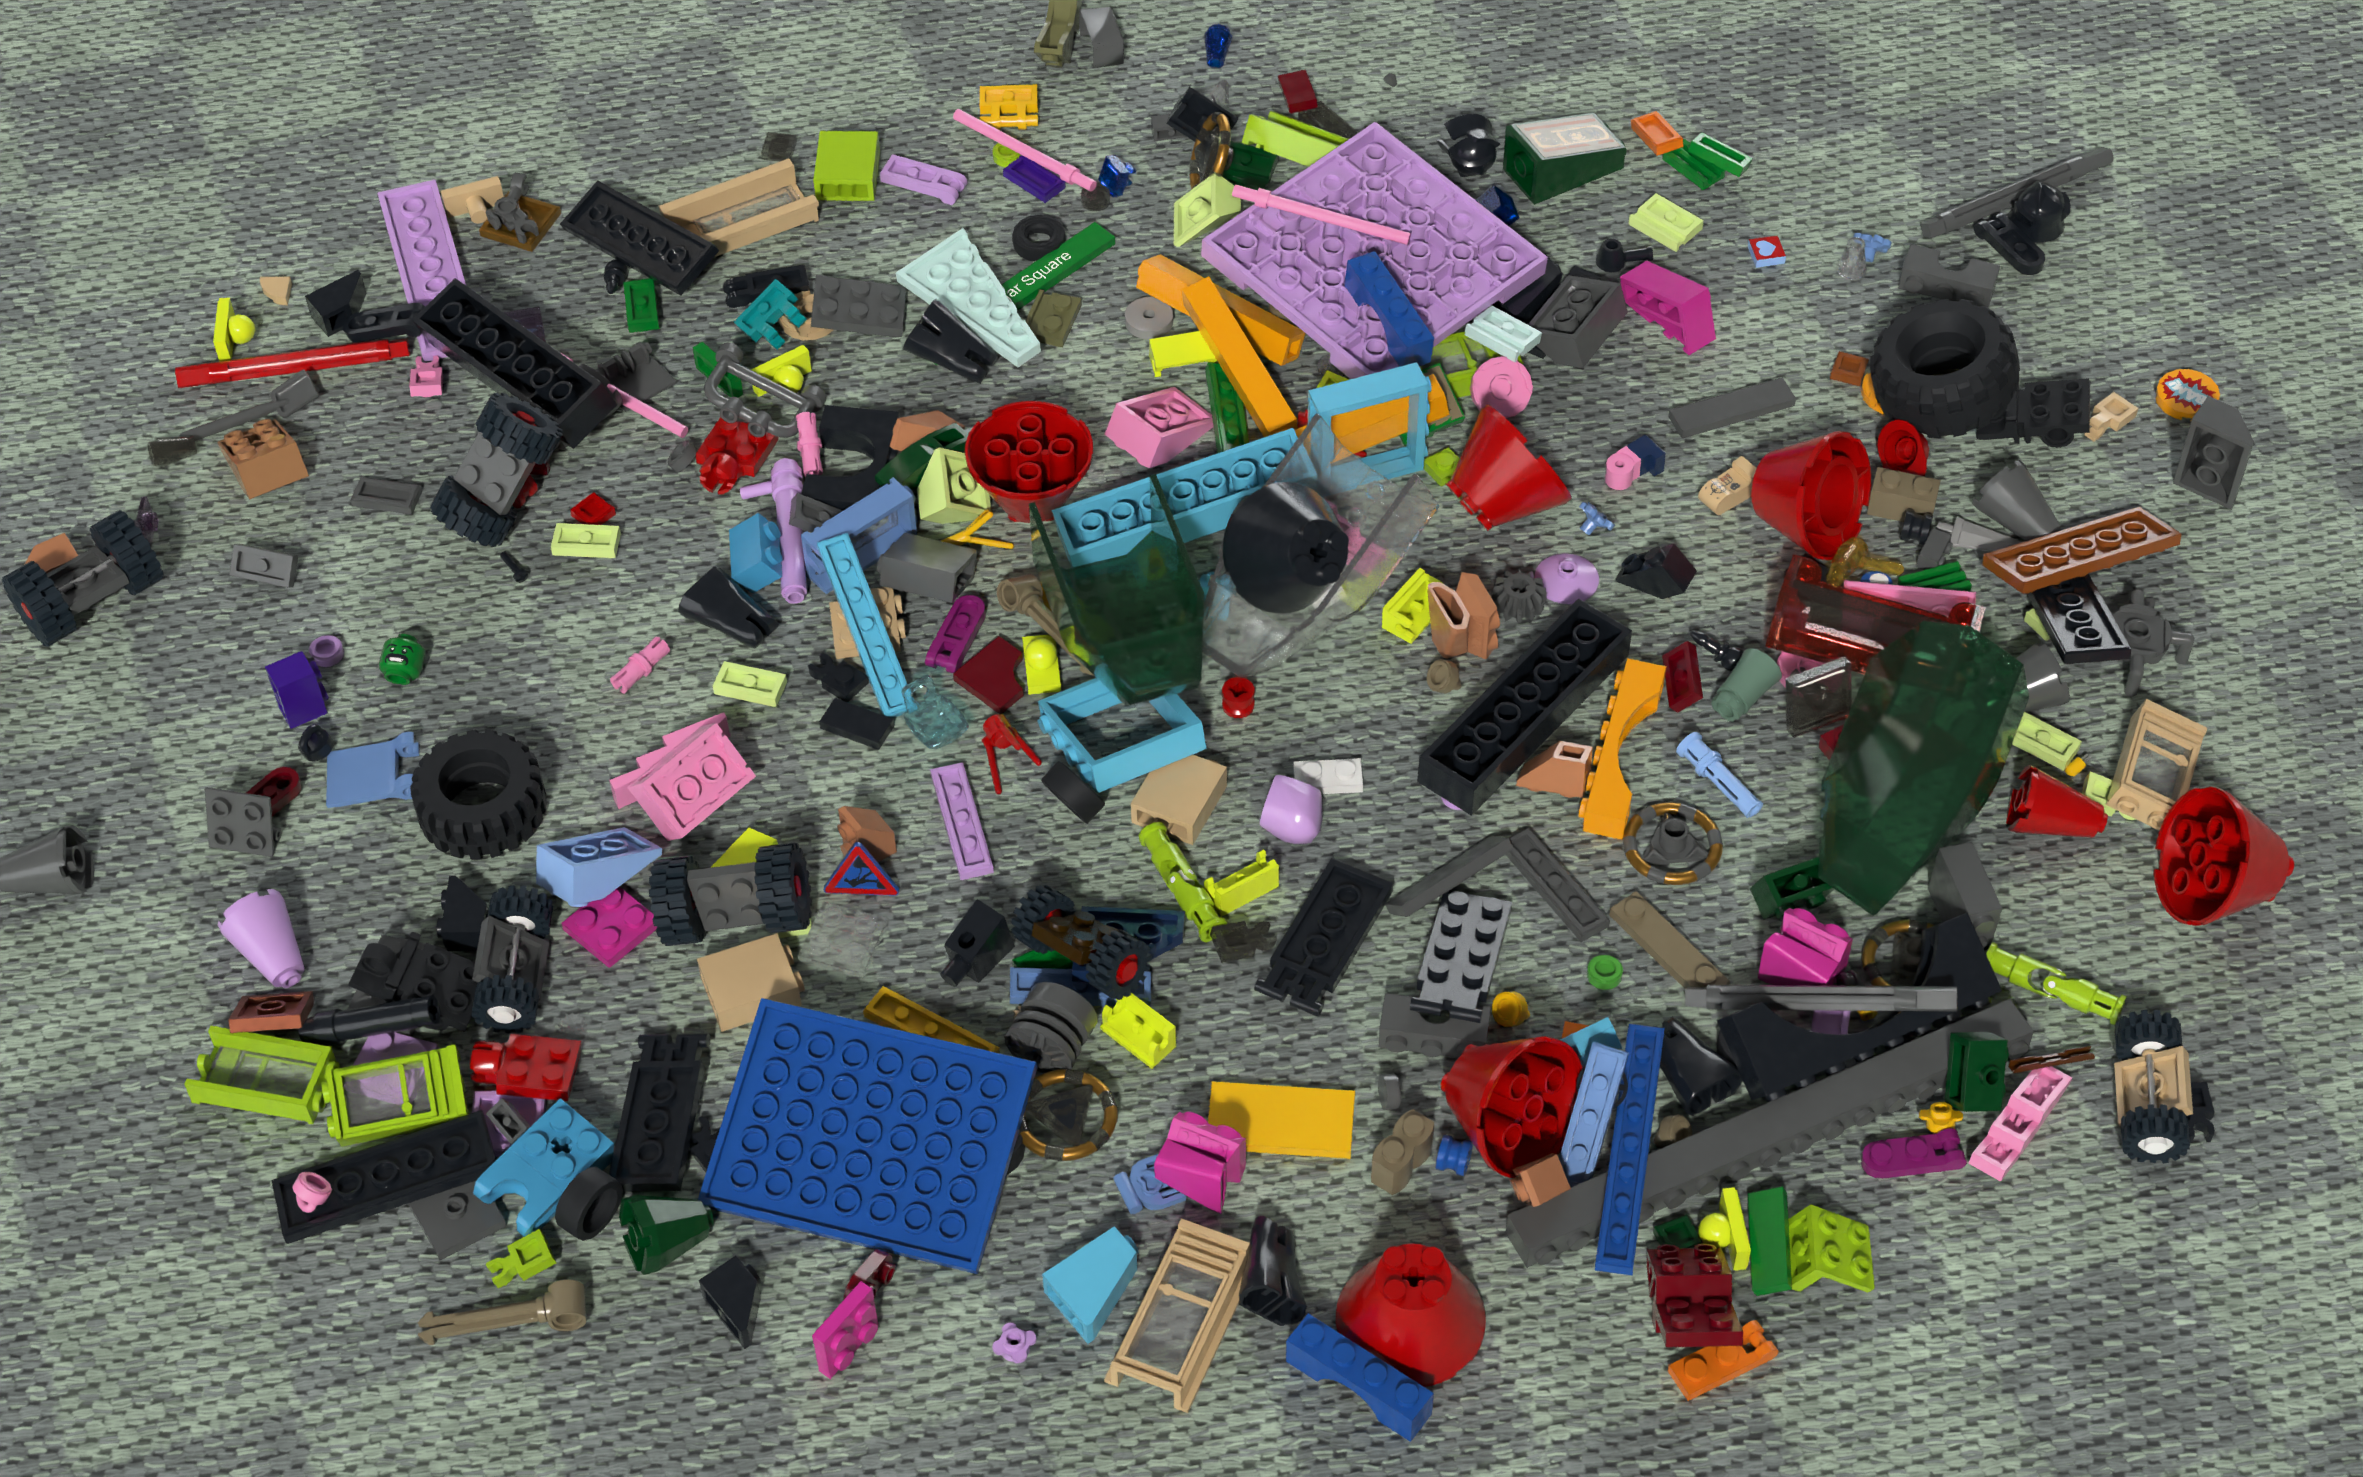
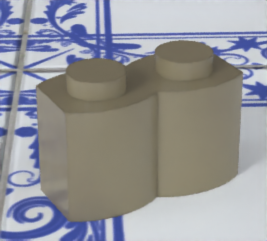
M1414 1109L1403 1114L1394 1126L1393 1135L1383 1139L1374 1150L1371 1183L1391 1195L1405 1188L1411 1179L1413 1169L1421 1166L1432 1152L1434 1121Z

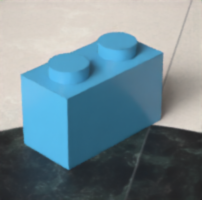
M760 513L755 514L729 530L731 578L751 593L757 592L782 577L780 530L774 522L767 520Z

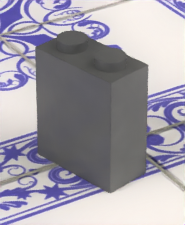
M904 533L878 559L879 585L953 603L974 579L977 550Z
M1972 842L1939 848L1928 891L1943 922L1958 915L1968 913L1985 951L1989 949L1993 941L2002 906Z

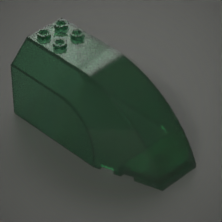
M1156 474L1149 475L1151 532L1126 555L1065 569L1059 566L1036 503H1029L1033 562L1067 650L1123 704L1128 706L1198 688L1202 680L1204 591Z
M1929 621L1920 622L1871 658L1821 783V791L1825 792V805L1820 810V819L1824 822L1823 836L1819 838L1818 878L1874 916L1937 856L1939 848L1947 847L1969 826L1997 785L2028 703L2029 692L2024 664L1971 626Z

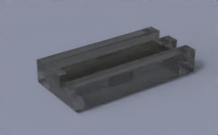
M1322 101L1317 102L1318 107L1307 110V113L1304 111L1298 113V121L1350 139L1357 134L1355 129ZM1312 118H1315L1321 125H1323V127H1321V126H1320L1315 120H1313Z

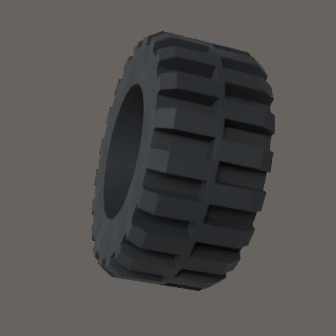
M470 730L467 731L466 735L458 736V734L449 736L447 742L443 744L441 742L437 743L431 748L432 753H426L419 761L420 767H417L412 775L411 797L424 836L429 842L434 843L435 848L444 853L450 850L451 856L462 859L464 855H470L471 860H482V855L489 854L491 858L501 856L500 851L508 849L511 852L518 848L520 840L523 839L526 842L534 834L532 827L538 828L543 820L542 814L546 811L547 805L540 768L534 753L530 752L529 747L522 741H516L515 737L506 733H502L500 736L494 730H485V733ZM496 783L506 787L496 798L483 804L467 806L452 802L462 790L475 784Z

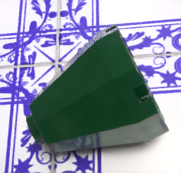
M634 1195L621 1199L620 1224L621 1226L628 1224V1234L623 1235L624 1245L635 1270L641 1271L643 1275L661 1270L709 1236L710 1227H713L714 1224L711 1209L708 1205L704 1206L702 1201L698 1199Z

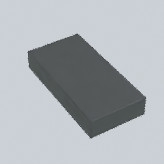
M360 477L351 497V504L353 507L413 515L422 494L421 485Z

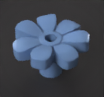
M1855 233L1853 236L1854 245L1864 249L1861 258L1863 261L1873 262L1876 252L1886 253L1891 248L1892 242L1877 234L1872 237L1869 234Z
M1582 502L1579 507L1584 510L1587 517L1580 529L1589 536L1597 526L1607 528L1609 531L1615 527L1612 521L1606 519V515L1597 512V508L1589 502Z

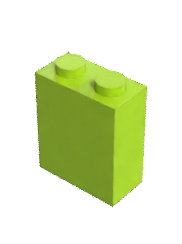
M820 131L813 178L817 200L875 201L880 159L878 131Z

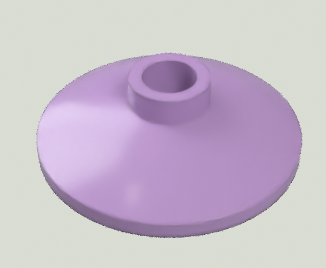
M1556 554L1544 559L1536 568L1534 578H1542L1547 592V599L1561 604H1573L1577 599L1585 601L1596 592L1599 585V574L1594 565L1587 559L1574 554Z

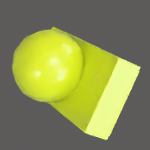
M219 298L213 343L219 361L232 360L233 343L242 345L254 337L255 324L245 315H235L230 298Z
M801 345L751 370L797 393L802 388L803 375L812 371L809 350L804 345ZM752 385L753 391L758 397L768 393Z
M1049 634L1022 637L1028 695L1061 692L1056 641Z
M1735 1187L1722 1188L1719 1202L1720 1213L1706 1215L1698 1226V1234L1704 1244H1712L1716 1248L1721 1249L1728 1246L1733 1271L1744 1270L1748 1267L1751 1248L1738 1192L1735 1190Z

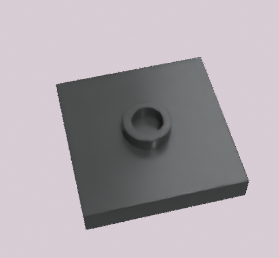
M476 1181L408 1203L439 1260L507 1226L495 1202L486 1204L473 1194Z

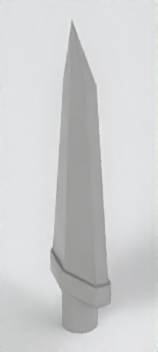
M1956 517L1954 525L1938 521L1936 527L1938 530L1952 534L1950 543H1953L1955 548L1961 547L1992 552L2022 543V541Z

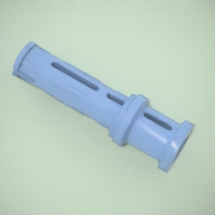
M1693 732L1681 741L1676 753L1680 757H1685L1695 767V772L1699 776L1708 777L1746 818H1751L1761 810L1763 803L1725 767L1720 753L1712 751L1702 741V735L1699 732Z

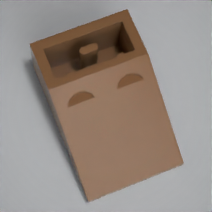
M276 419L260 420L253 424L251 429L243 432L241 430L229 432L224 435V439L217 441L243 492L249 499L309 476L295 440Z

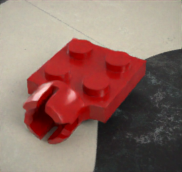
M720 417L696 452V463L702 464L699 469L701 473L700 483L711 493L714 492L719 483L722 484L718 490L719 495L729 492L740 477H755L776 445L778 437L768 432L763 437H755L748 431V423L740 421L728 423Z
M510 1034L508 1041L505 1043L487 1040L475 1042L473 1046L475 1050H472L470 1057V1069L474 1071L470 1075L472 1081L496 1084L498 1095L569 1100L581 1054L580 1040Z

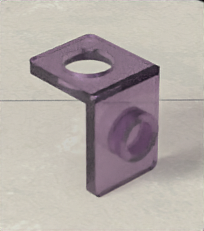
M142 496L137 521H134L136 527L140 528L142 535L145 539L147 538L150 543L149 546H151L154 531L158 529V516L156 512H152L147 496Z

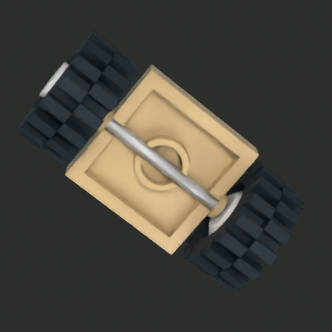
M2141 1010L2140 1015H2137L2134 1011L2129 1013V1018L2123 1016L2120 1018V1022L2115 1024L2116 1053L2118 1059H2122V1061L2114 1063L2118 1124L2121 1127L2122 1148L2124 1154H2128V1158L2133 1160L2137 1157V1162L2150 1160V1163H2156V1160H2161L2163 1164L2169 1163V1158L2176 1161L2180 1159V1155L2185 1156L2188 1153L2187 1149H2190L2188 1118H2186V1116L2193 1114L2189 1053L2182 1045L2181 1023H2179L2176 1017L2171 1018V1014L2167 1012L2161 1015L2160 1010H2154L2153 1014H2148V1010Z

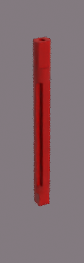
M408 338L390 341L385 339L175 367V375L178 388L298 373L303 369L305 371L387 361L392 360V358L409 356L410 349Z

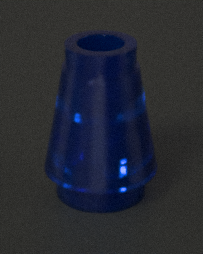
M1214 24L1204 34L1207 65L1209 67L1221 68L1224 65L1232 41V35L1226 26Z

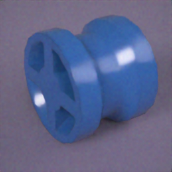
M1444 1134L1437 1155L1436 1170L1444 1171L1451 1169L1457 1175L1464 1177L1472 1154V1141L1464 1140L1459 1142L1454 1140L1451 1135Z

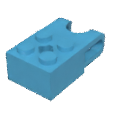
M560 1098L477 1179L473 1194L486 1204H491L504 1194L515 1193L524 1197L526 1204L517 1215L516 1230L525 1237L539 1228L541 1230L555 1216L556 1207L561 1195L579 1173L591 1167H597L603 1171L612 1162L614 1143Z

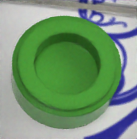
M1599 955L1589 962L1587 978L1594 987L1609 990L1620 984L1623 967L1618 959L1610 955Z

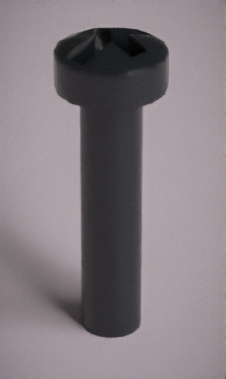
M506 551L502 552L500 557L514 573L513 578L515 581L521 583L527 580L528 572L523 568L520 569Z

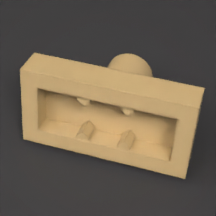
M498 176L441 190L447 218L469 213L472 222L477 224L487 220L486 208L495 206L496 201L504 197Z

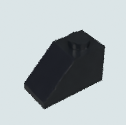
M734 1256L701 1278L699 1283L703 1299L743 1348L746 1349L752 1343L761 1300L758 1288L761 1280L750 1264L744 1266L738 1257Z

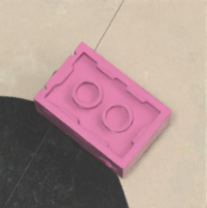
M717 722L701 726L627 787L667 841L683 838L756 777L750 767H745L747 763L728 737L721 735L723 731Z

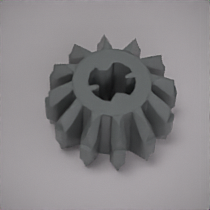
M1518 569L1516 574H1512L1506 570L1503 577H1497L1491 591V598L1497 606L1498 614H1503L1505 621L1514 617L1519 624L1524 617L1532 622L1535 615H1541L1547 599V592L1542 578H1534L1532 571L1522 574L1521 570Z

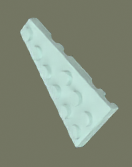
M964 228L896 272L898 283L929 305L934 299L941 301L974 334L1015 366L1020 367L1041 352L1040 342L1026 321L1021 319L1017 313L1016 306L1012 301H1009L1004 288L988 264L983 262L979 256L978 249L974 244H971Z

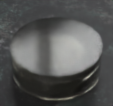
M1097 183L1096 188L1092 192L1083 188L1081 190L1082 206L1089 211L1106 209L1110 204V190L1105 185Z

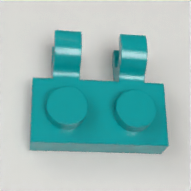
M775 279L734 323L754 342H757L763 336L778 350L785 340L772 326L783 315L798 328L807 319L793 305L798 298Z

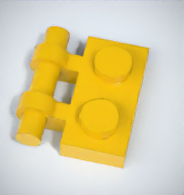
M1037 84L980 86V115L991 114V116H980L981 121L998 130H1001V127H1018V130H1027V127L1038 126V115H1026V113H1038ZM1017 113V115L1000 116V114Z

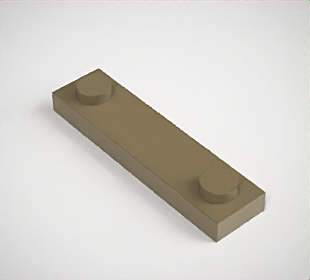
M1637 891L1610 908L1609 916L1683 988L1730 985V981Z

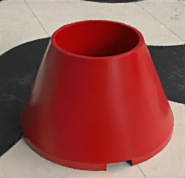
M1836 431L1771 451L1762 458L1754 474L1751 497L1757 516L1817 559L1833 560L1843 555L1850 548L1863 525L1858 523L1862 507L1869 506L1871 493L1869 457L1862 441L1853 438L1849 432Z

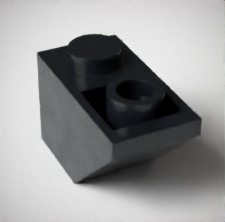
M356 270L306 295L305 299L311 318L329 337L343 330V324L349 316L360 312L367 293L362 274L359 270Z
M1671 544L1661 548L1657 546L1648 552L1638 555L1636 553L1629 555L1622 562V569L1617 575L1616 581L1657 598L1665 599L1683 594L1697 570L1675 544Z
M449 876L448 887L442 890L441 907L444 912L443 918L437 919V937L443 939L444 946L448 951H477L481 924L488 917L487 904L457 876Z

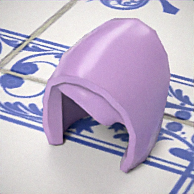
M1276 775L1263 807L1260 826L1284 842L1292 844L1311 843L1321 829L1322 795L1320 790L1302 781L1283 775Z

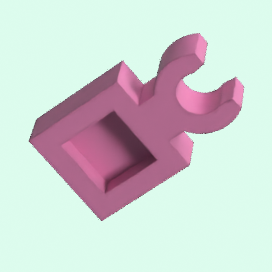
M437 355L433 356V361L424 363L421 356H417L415 359L416 369H411L409 387L411 397L442 395L443 371L442 367H440L439 357Z

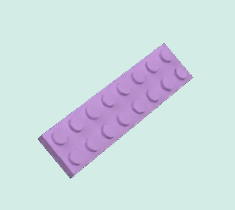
M436 180L378 192L379 202L407 303H420L426 307L454 278L466 285ZM422 333L417 337L424 362L433 361V356L436 355L439 359L448 357L431 345Z

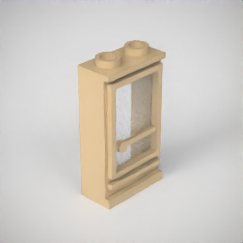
M2145 699L2130 719L2106 805L2154 829L2160 830L2169 810L2181 796L2189 791L2207 727Z

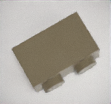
M1877 467L1867 515L1904 522L1907 509H1912L1919 515L1933 514L1941 480Z

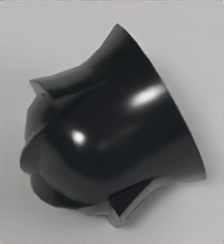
M1466 114L1446 122L1444 125L1452 140L1467 136V138L1462 139L1450 148L1442 139L1437 140L1440 148L1451 158L1452 164L1457 169L1460 177L1485 175L1487 170L1494 164L1497 155L1496 147L1500 145L1492 137V124L1490 121L1479 114Z
M2036 181L2020 195L2018 201L2015 202V207L2009 212L2007 217L2034 243L2049 242L2060 237L2064 232V219L2070 214L2071 204L2066 192H2060L2056 187Z

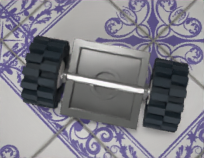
M514 885L508 886V891L502 887L498 889V893L494 892L490 899L488 917L481 924L472 980L478 982L475 989L472 1017H475L477 1024L483 1023L482 1027L485 1029L494 1027L493 1032L497 1033L500 1032V1029L505 1030V1033H511L514 1029L517 1033L523 1032V1028L526 1030L530 1029L532 1024L534 1025L536 1022L538 1003L541 999L549 942L544 940V938L550 931L553 906L552 900L547 899V895L544 892L538 895V889L532 888L531 891L526 890L527 886L520 885V889H516Z

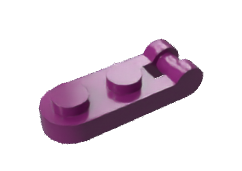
M965 595L953 603L926 654V666L935 669L937 666L944 667L949 673H954L962 667L963 659L985 620V605L981 598L974 595ZM944 649L952 651L950 656L942 654Z
M1953 1128L1941 1130L1937 1134L1874 1141L1865 1146L1861 1156L1863 1170L1869 1176L1882 1179L1958 1170L1965 1167L1967 1161L1964 1152L1959 1150L1960 1138L1957 1130ZM1944 1149L1945 1154L1936 1156L1934 1150Z

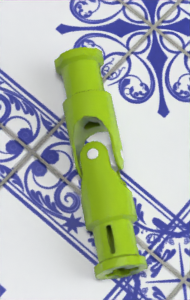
M1154 822L1144 827L1138 835L1139 842L1142 846L1148 848L1152 855L1151 861L1174 894L1181 909L1185 911L1188 920L1193 921L1197 926L1201 941L1209 942L1221 937L1227 930V922L1224 918L1218 916L1214 910L1213 900L1203 885L1197 880V876L1178 845L1172 843L1169 839L1165 824Z
M1995 942L1991 943L1986 953L1993 971L2009 978V983L2050 999H2057L2059 997L2069 1007L2085 1014L2092 1012L2109 1019L2110 1024L2114 1026L2120 1017L2127 999L2125 995L2115 996L2099 989L2098 984L2083 978H2066L2067 975L2062 970L2022 953L2018 956L1998 948V944ZM2035 969L2050 971L2048 977L2043 982V990L2037 988L2031 981L2032 972Z

